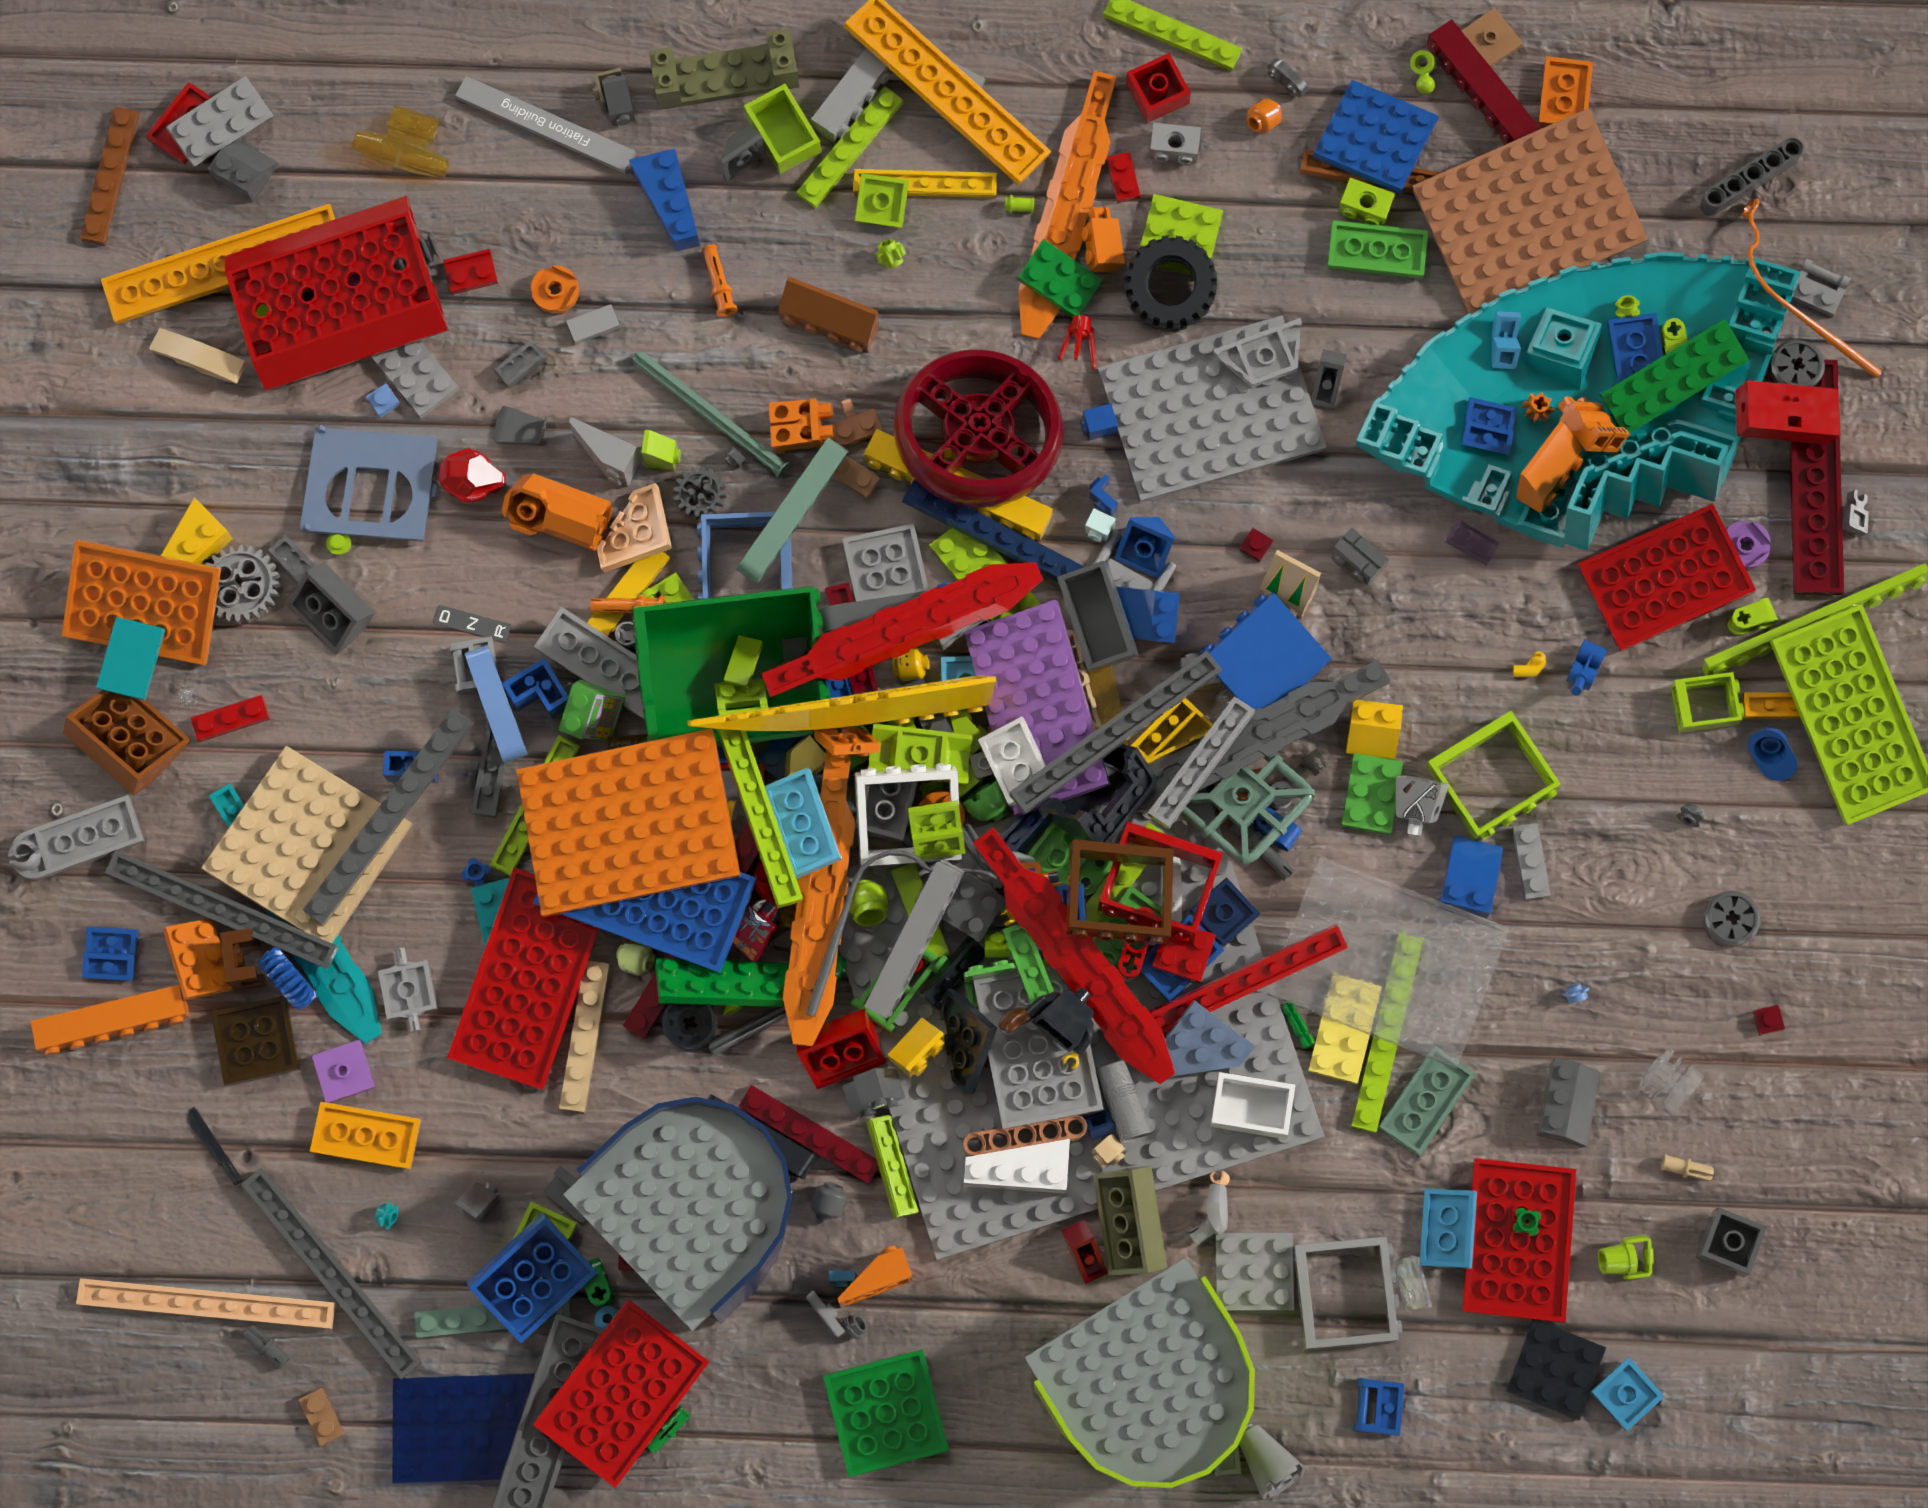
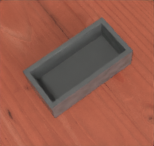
M1100 561L1057 577L1088 671L1094 673L1139 657L1110 566L1107 562Z

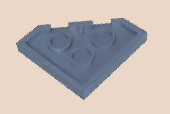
M1195 1000L1192 1001L1165 1037L1176 1072L1173 1076L1239 1067L1255 1047L1253 1043Z

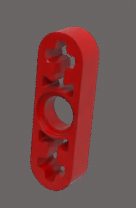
M1147 907L1138 908L1139 910L1154 914V912ZM1144 942V946L1139 950L1132 949L1129 943L1124 944L1118 965V971L1123 978L1134 979L1140 974L1148 942ZM1126 951L1135 955L1133 966L1137 969L1131 970V973H1127L1126 968L1122 966L1123 964H1128L1130 955H1125Z

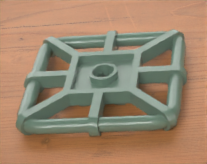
M1274 754L1270 757H1264L1269 763L1257 775L1246 766L1240 769L1239 773L1225 780L1220 779V783L1210 793L1195 794L1189 803L1211 802L1221 811L1209 825L1188 807H1185L1181 812V815L1202 832L1201 836L1206 840L1210 839L1233 860L1243 863V866H1249V863L1258 859L1280 835L1283 836L1287 832L1288 826L1309 806L1312 798L1315 797V790L1311 788L1306 780L1286 765L1280 755ZM1277 769L1300 789L1274 790L1263 780L1273 770ZM1246 791L1248 793L1246 801L1237 800L1238 792L1244 793ZM1301 798L1280 822L1265 810L1274 799ZM1260 816L1273 829L1249 852L1247 828ZM1227 818L1231 819L1241 828L1242 853L1215 831Z

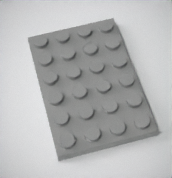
M1050 965L1044 966L1055 992L1061 994L1065 990H1069L1073 993L1056 969H1052ZM1012 972L973 980L979 1011L997 1027L988 1058L1003 1130L1103 1111L1090 1045L1083 1055L1078 1056V1067L1071 1069V1065L1075 1061L1073 1057L1068 1058L1065 1064L1062 1062L1063 1056L1070 1052L1066 1051L1034 1025L1032 1020L1010 1033L999 1028V1020L1006 1013L1016 1008H1027L1030 1005L1019 973Z

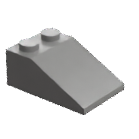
M571 417L569 423L575 439L608 478L607 480L614 485L621 486L623 484L628 487L641 463L637 446Z

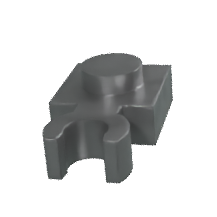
M1853 490L1847 494L1849 504L1844 506L1842 528L1858 536H1863L1868 533L1869 511L1864 510V505H1866L1868 498L1866 494L1857 497V490Z

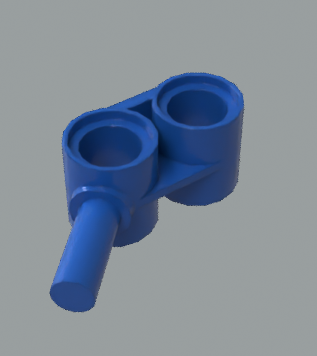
M1584 639L1576 656V661H1574L1566 679L1567 682L1573 684L1571 689L1573 695H1580L1582 688L1589 691L1598 672L1596 669H1599L1607 652L1606 648Z

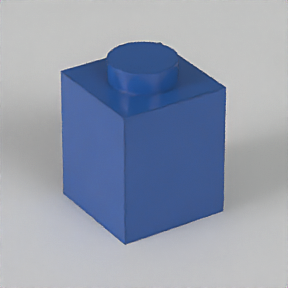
M1111 403L1083 410V419L1080 420V426L1083 434L1087 433L1089 441L1117 433L1118 424Z

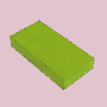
M738 636L724 677L725 683L749 688L763 647L761 640Z

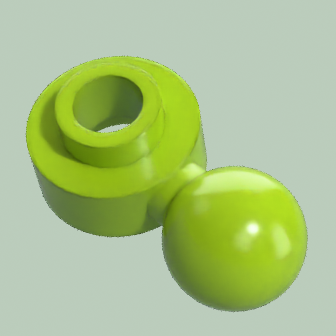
M1419 50L1412 55L1410 66L1415 73L1420 74V78L1416 82L1418 92L1427 95L1435 88V82L1429 76V73L1434 70L1436 60L1431 52ZM1426 58L1427 65L1423 67L1421 65V62L1423 59Z

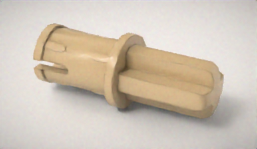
M1667 1154L1664 1155L1661 1165L1662 1171L1681 1174L1683 1178L1689 1176L1709 1182L1714 1174V1168L1711 1166L1691 1162L1690 1158L1684 1160L1668 1156Z

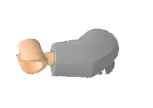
M1222 1171L1220 1180H1218L1216 1172L1210 1175L1211 1181L1215 1184H1211L1209 1187L1207 1220L1189 1230L1190 1237L1196 1245L1214 1234H1223L1227 1229L1228 1201L1225 1186L1229 1183L1230 1178L1224 1171Z

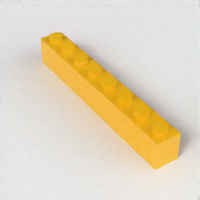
M876 429L864 452V461L874 470H885L896 480L904 479L912 483L914 478L899 456L894 436ZM922 449L929 458L934 455ZM962 467L955 472L956 475L965 478L989 480ZM1026 496L1014 502L996 507H970L1011 529L1021 532L1020 534L1038 541L1041 540L1053 515L1052 508Z

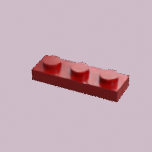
M262 695L190 717L198 742L270 720Z

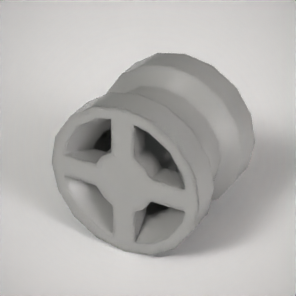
M1282 781L1276 782L1271 786L1274 790L1293 789L1291 785ZM1293 798L1274 799L1270 806L1277 810L1286 809L1291 804Z

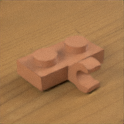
M850 398L841 401V407L846 419L830 424L833 425L835 431L834 441L842 447L873 437L876 429L883 431L875 409L856 415Z

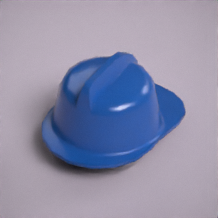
M1765 726L1762 730L1750 736L1747 746L1748 750L1764 776L1771 780L1783 781L1794 775L1797 770L1796 756L1788 743L1786 735L1781 730Z

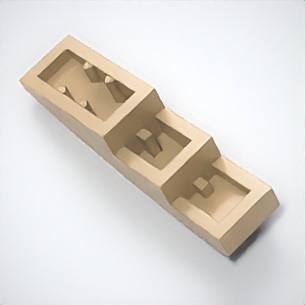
M159 328L149 347L153 353L171 358L178 364L195 368L202 374L237 384L247 365L246 361L224 351Z

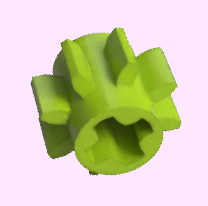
M887 239L878 244L879 252L874 254L881 266L886 265L888 269L902 264V256L906 254L902 243L900 244L899 241L895 242L894 239Z

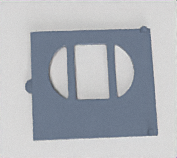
M323 425L315 428L299 530L307 533L424 542L430 499L436 498L439 494L438 487L432 484L438 437L328 429ZM348 469L341 517L337 518L326 505V490L330 481L338 473ZM357 469L389 471L383 516L380 523L349 520ZM400 473L411 485L412 501L406 513L391 523L390 518L396 477Z

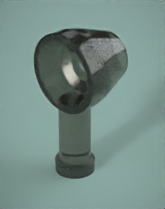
M1314 749L1298 764L1294 771L1300 776L1305 772L1317 776L1326 767L1321 753ZM1287 777L1281 779L1283 782L1291 785V787L1293 786V783Z

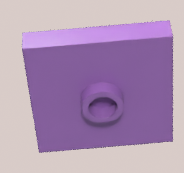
M361 1040L312 1055L326 1103H333L376 1088Z

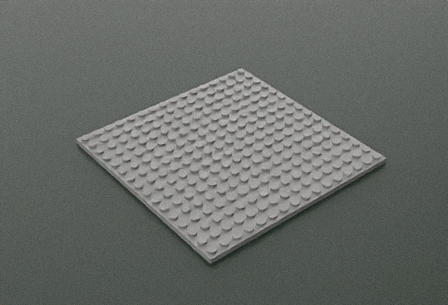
M1205 787V788H1203V789L1197 791L1195 794L1208 793V792H1207V789H1206V787ZM1211 802L1188 803L1186 806L1208 825L1216 818ZM1149 811L1136 812L1128 820V822L1143 827L1147 822H1150L1167 835L1222 852V860L1212 889L1227 877L1241 892L1229 855L1210 839L1206 840L1201 836L1202 832L1181 814L1169 829L1148 816ZM1013 816L974 828V831L979 838L994 827L999 835L1002 836L1019 816ZM1048 823L1022 854L1027 855L1051 823ZM1126 824L1111 843L1120 844ZM1218 827L1215 831L1220 836H1222L1220 828ZM965 842V854H961L962 860H947L959 868L981 870ZM1180 859L1183 920L1189 914L1194 918L1189 910L1199 902L1210 868ZM1097 860L1095 864L1098 867H1103L1105 862ZM938 861L924 863L934 869ZM911 863L868 866L858 882L870 880L880 884L888 895V910L886 911L887 917L885 920L874 926L858 925L848 912L842 932L841 945L838 947L841 956L846 958L847 976L854 998L857 996L860 999L884 968L909 918L891 871ZM915 863L924 885L931 873L918 863ZM861 864L848 867L847 894ZM1147 865L1132 887L1162 908L1161 866ZM972 875L991 887L988 880ZM1087 879L1081 881V883H1084V887L1090 885V881ZM1004 888L999 890L1000 893L1005 895ZM1092 896L1085 897V904L1089 901V899ZM1006 900L985 934H1003V929L1018 924L1017 921L1010 926L1004 924L1010 920V917L1006 914L1001 916V913L1007 909ZM941 919L938 925L951 956L968 934ZM1252 923L1223 948L1224 952L1205 969L1200 984L1192 981L1175 998L1263 958ZM984 935L983 938H982V940H981L980 942H979L978 940H976V941H977V942L982 946V948L985 950V935ZM1036 944V947L1043 962L1045 959L1042 955L1043 952ZM1150 945V946L1148 947L1147 951H1146V954H1147L1154 946ZM1012 955L1011 957L989 958L984 956L978 965L988 968L993 967V963L1008 960V963H1014ZM925 962V967L922 968L921 974L912 976L908 984L910 987L913 988L930 964L927 965ZM934 972L929 975L895 1020L893 1025L896 1028L891 1035L873 1022L887 1063L876 1068L897 1069L906 1097L898 1100V1105L889 1108L937 1261L1098 1210L1093 1174L1151 1166L1156 1192L1325 1137L1272 983L1211 1012L1255 1045L1239 1067L1171 1076L1162 1084H1159L1126 1062L1151 1132L1140 1139L1121 1143L1125 1147V1150L1122 1152L1125 1157L1115 1166L1110 1163L1102 1169L1093 1160V1156H1095L1092 1153L1093 1149L1110 1134L1092 1140L1087 1130L1084 1138L1069 1144L1066 1194L964 1187L965 1159L968 1157L963 1150L965 1137L974 1132L1002 1128L991 1070L983 1067L975 1092L973 1094H966L951 1079L950 1070L954 1068L951 1055H947L945 1042L943 1051L936 1058L931 1056L927 1060L926 1069L918 1077L914 1074L910 1079L888 1059L887 1054L921 1018L938 1028L944 1035L947 1034L945 1020L941 1021L939 1010L933 1007L920 993L933 978ZM1141 973L1134 979H1124V983L1142 1006L1145 1005L1148 1011L1168 1002ZM963 981L957 988V991L968 1000ZM903 994V996H902V998H901V1000H900L898 1006L900 1005V1003H901V1002L904 1000V998L906 997L904 994ZM1091 1018L1094 1023V1033L1090 1046L1095 1071L1106 1065L1124 1061L1106 1040L1104 1032L1095 1020ZM1219 1072L1294 1084L1295 1091L1287 1138L1281 1139L1210 1127ZM1098 1081L1103 1111L1108 1110L1109 1112L1108 1104H1106L1107 1101H1105L1106 1098H1104L1103 1090H1101L1102 1088H1100L1101 1086ZM1098 1112L1089 1113V1114H1084V1115H1079V1116L1083 1118V1117H1086V1116H1089V1115H1092V1114H1095V1113H1098ZM1073 1122L1068 1126V1130L1072 1134H1079L1083 1130L1082 1126L1077 1122ZM1046 1127L1043 1130V1135L1048 1139H1053L1057 1136V1130L1053 1127ZM1022 1131L1018 1134V1139L1022 1143H1028L1032 1140V1135L1028 1131ZM1117 1131L1114 1132V1133H1111V1134H1113V1135L1118 1139V1141L1120 1142V1140H1119L1120 1138H1118L1119 1136H1118ZM998 1135L992 1142L996 1147L1002 1148L1007 1144V1139L1002 1135ZM971 1140L967 1147L970 1151L977 1152L982 1148V1144L978 1140Z

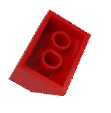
M865 1008L823 1024L812 1047L796 1045L797 1055L817 1090L887 1063L876 1028Z

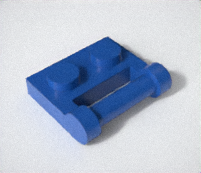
M1358 1378L1356 1423H1353V1431L1400 1436L1404 1383ZM1369 1388L1377 1389L1374 1425L1366 1424Z

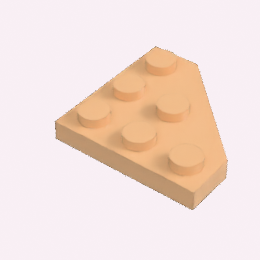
M656 483L634 490L628 498V505L615 518L610 526L611 531L607 538L599 543L597 552L600 567L604 573L672 549L660 490Z

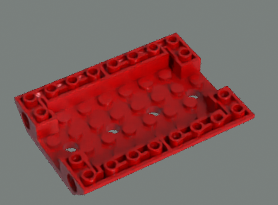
M408 196L225 256L227 281L252 364L265 391L449 331L436 287L430 279L419 243L421 238ZM399 259L406 260V267L401 271L395 270V262ZM354 274L360 275L359 284L350 286L348 283L349 278ZM306 290L314 291V298L311 301L303 300V293ZM267 305L268 313L263 317L258 316V307Z

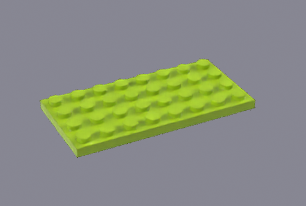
M1863 604L1770 640L1844 825L1852 824L1928 793V763Z

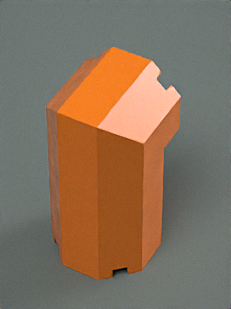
M533 473L522 475L506 493L502 513L504 517L508 516L510 520L509 525L513 530L530 536L541 531L595 551L601 540H603L604 536H601V533L608 528L613 507L611 506V501Z

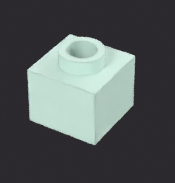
M1093 509L1085 525V533L1094 541L1101 542L1102 540L1107 542L1115 527L1116 518Z

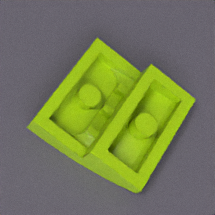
M958 800L908 808L914 855L918 856L921 860L965 854Z

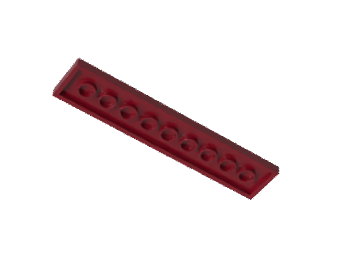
M1824 360V373L1814 387L1839 389L1838 360ZM1796 361L1793 369L1798 371L1801 363ZM1840 436L1828 445L1789 441L1793 594L1843 595L1844 558Z

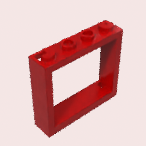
M1127 821L1120 844L1129 845V842L1140 846L1174 849V857L1210 868L1191 927L1171 920V935L1179 941L1194 942L1223 853ZM1113 861L1099 900L1098 911H1101L1103 915L1110 918L1119 917L1125 919L1131 925L1161 928L1162 917L1109 900L1122 862Z

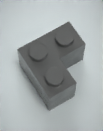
M874 1068L853 1076L854 1081L842 1085L851 1114H861L862 1118L876 1114L875 1109L895 1107L898 1105V1100L906 1098L897 1069Z

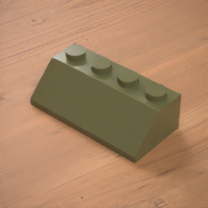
M1151 1166L1131 1167L1093 1174L1108 1275L1150 1273L1167 1268Z

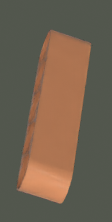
M1075 1115L1004 1130L1003 1128L974 1132L965 1137L963 1150L970 1157L1070 1139V1142H1076L1084 1138L1087 1124L1082 1117ZM1073 1122H1077L1082 1126L1083 1130L1079 1134H1072L1069 1132L1068 1126ZM1046 1127H1053L1057 1130V1136L1053 1139H1048L1043 1135V1130ZM1022 1131H1028L1032 1135V1140L1028 1143H1022L1018 1139V1134ZM998 1135H1002L1007 1139V1144L1002 1148L996 1147L992 1142ZM971 1140H978L981 1142L982 1148L977 1152H972L968 1149L967 1145Z

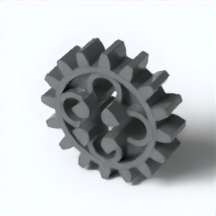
M703 466L697 472L694 467H691L690 474L683 471L684 479H676V484L679 487L673 488L674 494L677 495L674 497L675 503H680L678 506L679 511L681 512L686 509L687 517L694 513L696 520H699L700 514H708L709 512L717 514L716 507H723L724 504L721 499L726 498V492L722 491L726 488L725 483H719L721 476L719 474L713 476V469L705 472ZM709 480L710 483H706L703 486L704 494L700 493L702 481ZM687 485H692L695 488V490L692 488L686 490L685 487ZM695 491L699 492L700 494L697 496L698 504L696 506H691L690 502L696 501ZM711 495L715 497L712 501H707L705 496L709 498Z

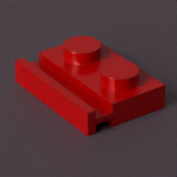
M490 249L443 260L452 295L499 284Z

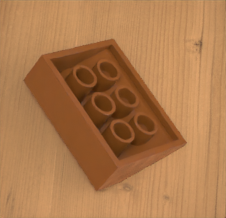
M104 690L67 715L63 734L133 796L151 784L191 742L190 738L149 702Z

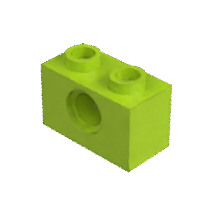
M1350 178L1338 212L1349 219L1357 218L1365 221L1366 224L1384 226L1393 204L1395 193ZM1368 202L1371 204V207L1365 208L1360 203Z

